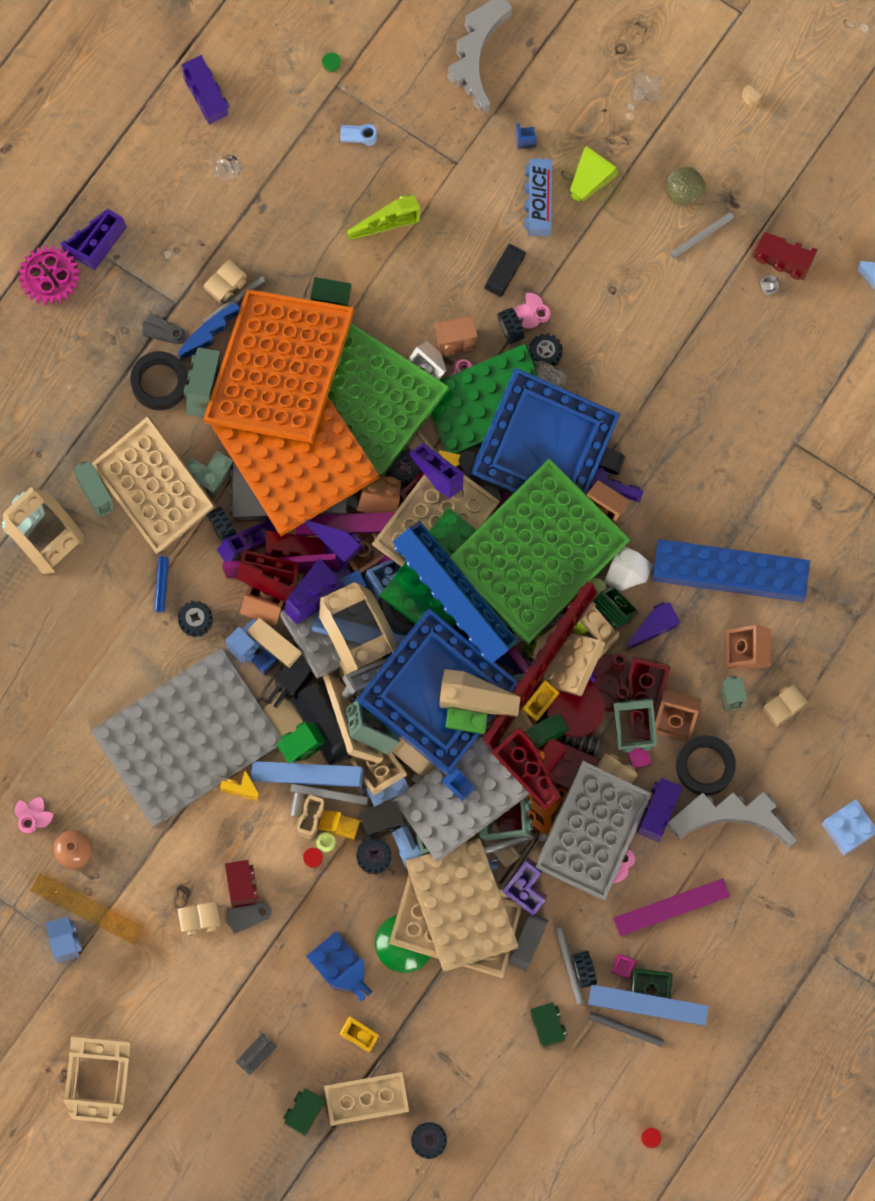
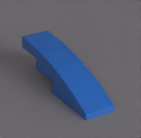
M236 302L218 312L189 337L178 351L180 361L195 354L198 347L207 348L214 344L213 336L227 329L226 321L238 316L240 309Z

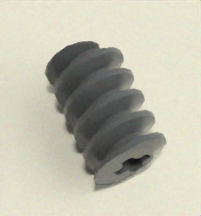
M593 732L583 737L563 735L561 742L564 741V744H571L572 748L576 749L579 747L578 750L581 752L586 750L588 755L593 753L594 758L597 757L603 743L601 742L600 735L593 739Z

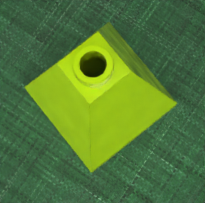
M586 146L570 188V197L578 203L580 200L582 202L618 176L617 167Z

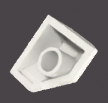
M428 341L416 347L408 359L439 381L446 372L441 352Z
M624 546L615 555L604 583L609 587H615L618 591L627 590L635 585L646 583L654 565L638 552Z

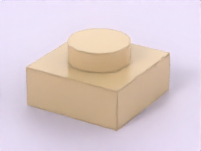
M749 84L742 92L743 100L748 105H752L755 108L760 103L762 96Z

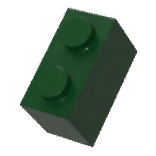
M314 277L310 300L348 307L352 285L351 283Z
M553 1002L530 1009L529 1012L542 1049L565 1041L567 1031L564 1024L560 1025L558 1018L561 1017L558 1006H554Z
M307 1089L297 1093L293 1100L296 1104L293 1109L288 1108L283 1117L286 1126L304 1137L326 1103L325 1100Z

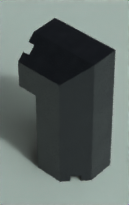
M324 680L321 681V685H318L316 682L297 693L298 698L296 700L294 697L290 699L301 721H306V723L315 722L326 742L320 745L318 749L328 765H336L351 756L347 752Z

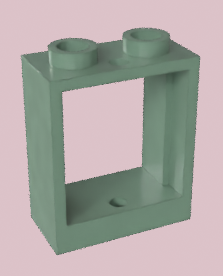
M84 461L79 463L73 470L97 518L115 510L113 501L92 462L86 463Z
M644 698L613 702L618 750L626 753L633 752L634 748H641L644 751L652 750L653 746H657L653 699ZM647 708L651 740L622 742L619 711Z
M355 701L349 705L346 714L350 738L389 755L400 743L399 736L358 702ZM363 722L378 728L379 731L365 725Z
M525 797L518 802L521 803L522 830L493 833L491 822L480 831V838L487 841L531 836L530 830H533V822L529 817V811L532 808L530 799Z

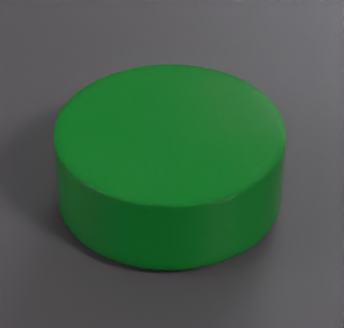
M336 53L324 55L322 66L326 71L335 72L340 68L341 60Z

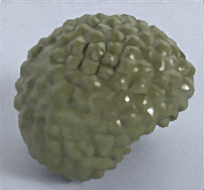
M692 167L676 169L666 181L668 197L674 204L681 206L689 205L698 200L705 191L706 186L701 174Z

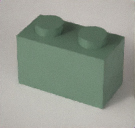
M731 676L725 678L719 689L724 711L743 708L747 701L742 677Z

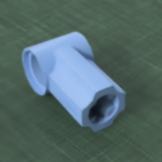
M365 124L363 126L341 125L340 142L363 143L366 146H372L377 142L376 128L372 124ZM369 132L373 134L371 137L364 136Z
M407 826L392 832L400 851L399 855L402 863L407 868L405 862L422 856L418 846L415 845Z

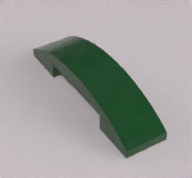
M559 713L534 725L525 733L534 741L538 749L550 739L555 741L570 729Z

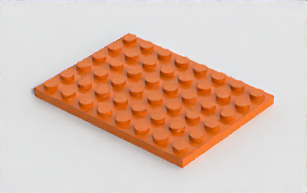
M247 289L203 418L204 423L313 443L353 319L354 308Z
M327 397L313 443L210 424L280 536L285 535L307 520L312 519L380 478L329 397Z

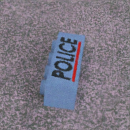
M530 159L529 165L525 166V176H529V183H525V194H528V200H525V211H528V218H525L524 229H528V235L550 236L552 159Z

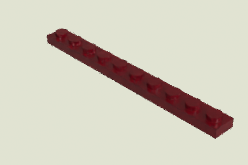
M587 581L579 589L576 599L569 604L566 614L559 619L556 629L548 636L543 649L538 651L535 661L532 665L528 666L525 676L517 683L513 694L520 697L519 711L598 593L594 584ZM495 716L494 723L490 729L485 731L482 739L487 748L491 750L496 748L515 717Z

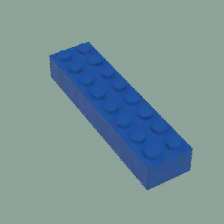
M420 520L392 541L395 550L400 555H403L407 560L408 566L419 574L420 581L424 585H428L432 590L433 597L441 601L444 605V610L447 614L454 617L457 626L468 634L470 642L481 650V655L486 661H490L492 664L518 642L512 632Z
M658 539L652 581L804 602L807 592L810 560Z

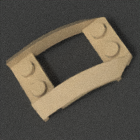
M30 487L3 513L5 532L19 545L42 574L54 573L55 571L52 568L79 543L83 546L84 534L47 490L44 491ZM44 502L66 529L39 553L17 527Z
M353 582L320 598L318 617L330 636L347 673L394 652L398 647L389 623L372 592L359 583ZM365 600L382 635L349 650L331 615Z
M591 602L579 622L584 625L595 639L606 643L599 657L600 659L617 641L619 632L613 629L596 609V604ZM557 624L536 638V647L533 649L531 656L534 660L538 651L543 649L548 636L556 629Z
M83 1034L72 1035L63 1103H65L69 1110L68 1113L74 1120L112 1123L124 1108L131 1041L124 1038L120 1040L82 1036ZM81 1057L119 1061L114 1102L76 1098Z

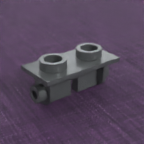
M262 1033L236 1063L251 1075L277 1046L268 1036Z

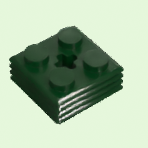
M615 587L601 591L593 600V603L596 604V609L608 618V623L613 627H621L628 624L639 614L638 610Z
M635 968L632 973L631 992L649 995L646 989L652 986L653 990H656V993H653L652 996L670 999L673 974L670 972Z

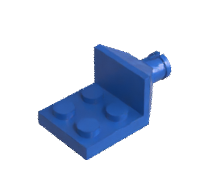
M337 931L306 956L333 990L352 991L359 998L360 1002L366 999L362 991L367 997L373 992L364 983V960L355 954Z

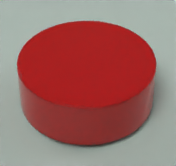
M317 848L307 849L303 855L305 865L310 868L320 866L323 860L321 851Z
M648 1128L641 1135V1141L647 1148L657 1147L662 1138L660 1132L655 1128Z

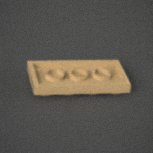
M402 1072L324 1086L331 1126L409 1112Z

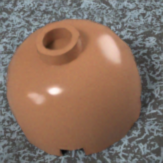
M69 830L58 836L54 842L53 852L55 859L61 866L66 869L76 870L88 863L92 857L93 848L91 841L84 833Z

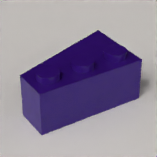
M202 55L183 63V78L208 125L228 116V108L230 107L225 97L222 98L220 94L221 89L218 83L214 81L212 72L207 67Z
M106 209L91 220L88 226L81 231L75 232L73 237L67 241L64 240L60 245L64 252H69V256H73L74 259L95 271L127 226L123 217Z
M319 558L287 598L284 612L297 625L320 611V598L343 588L344 583Z
M661 778L659 783L655 781L651 790L654 796L652 800L649 799L645 808L647 811L644 818L641 817L637 826L639 828V835L658 843L660 842L683 786Z

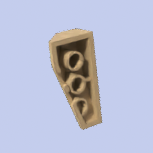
M444 670L440 708H455L472 712L518 717L519 696L467 672Z

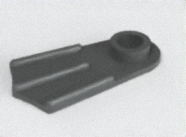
M152 314L142 323L143 336L175 344L181 343L185 339V332L182 328ZM179 332L180 336L174 337L173 334Z
M266 903L228 909L226 923L234 933H237L269 919L272 910ZM263 908L266 909V914L261 916L259 911Z

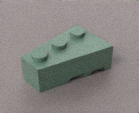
M198 347L196 355H192L191 365L193 369H189L187 377L189 385L185 384L184 396H187L186 415L204 418L217 379L220 351Z

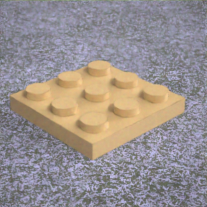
M571 633L545 672L542 682L546 680L556 690L582 696L606 643L598 639Z

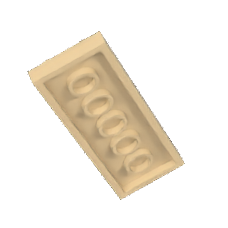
M339 669L323 676L348 754L367 761L380 763L384 759L381 751L350 738L346 711L349 705L355 702L357 697L354 695L350 700L343 698L342 692L347 685L339 675ZM363 722L365 725L373 728L372 725Z

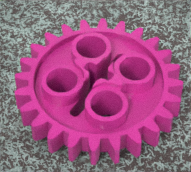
M45 245L44 251L37 247L36 254L30 251L31 258L25 256L27 263L21 262V267L24 269H19V274L22 275L18 277L19 281L22 282L20 284L21 289L26 288L24 294H30V300L36 297L37 304L43 300L44 306H46L48 301L53 306L54 300L61 304L62 297L68 300L67 294L73 295L72 288L77 289L78 286L75 282L80 281L79 277L76 276L80 272L79 269H76L78 267L77 262L73 263L74 257H68V251L62 254L61 247L55 251L54 245H52L51 250H48ZM50 260L56 261L52 266L47 265V262ZM39 263H42L48 274L53 276V280L60 286L59 288L54 285L49 276H46L44 269H42ZM35 271L41 272L37 277L32 276V273ZM61 274L67 275L64 280L58 279V276ZM46 285L52 286L48 291L43 290V287Z

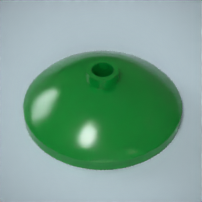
M397 915L392 916L377 931L375 938L377 956L392 971L399 973L414 972L422 968L431 956L389 944Z

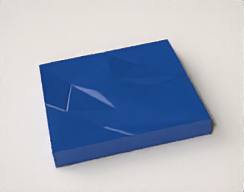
M514 368L469 474L515 493L550 459L586 495L620 413L518 368Z
M428 609L355 701L447 775L480 734L445 728L448 709L440 708L444 670L467 672L510 693L515 690L518 681L495 662L491 664L490 661H486L477 647L431 609ZM483 713L487 714L486 726L495 714Z

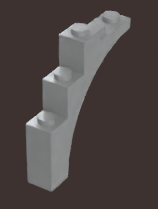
M491 0L465 16L464 26L470 34L457 41L456 53L460 60L448 67L447 78L450 83L455 84L457 88L463 86L466 94L471 95L474 99L475 107L478 110L481 109L483 114L490 111L491 103L483 90L480 80V57L490 35L501 23L512 16L513 8L507 0Z
M733 792L716 807L714 806V800L709 795L705 796L702 793L667 824L669 830L678 840L706 825L720 822H737L749 824L767 831L778 838L787 848L793 846L797 841L795 833L790 828L786 829L780 816L772 813L776 808V801L770 794L766 795L764 792L748 806L744 805L745 801L739 794L735 795Z

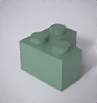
M217 451L208 466L201 464L193 458L189 459L186 466L203 490L215 498L229 476L230 468H233V460Z

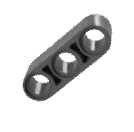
M530 913L517 942L519 947L513 951L508 964L525 972L527 971L549 921L548 919L536 914L533 916Z

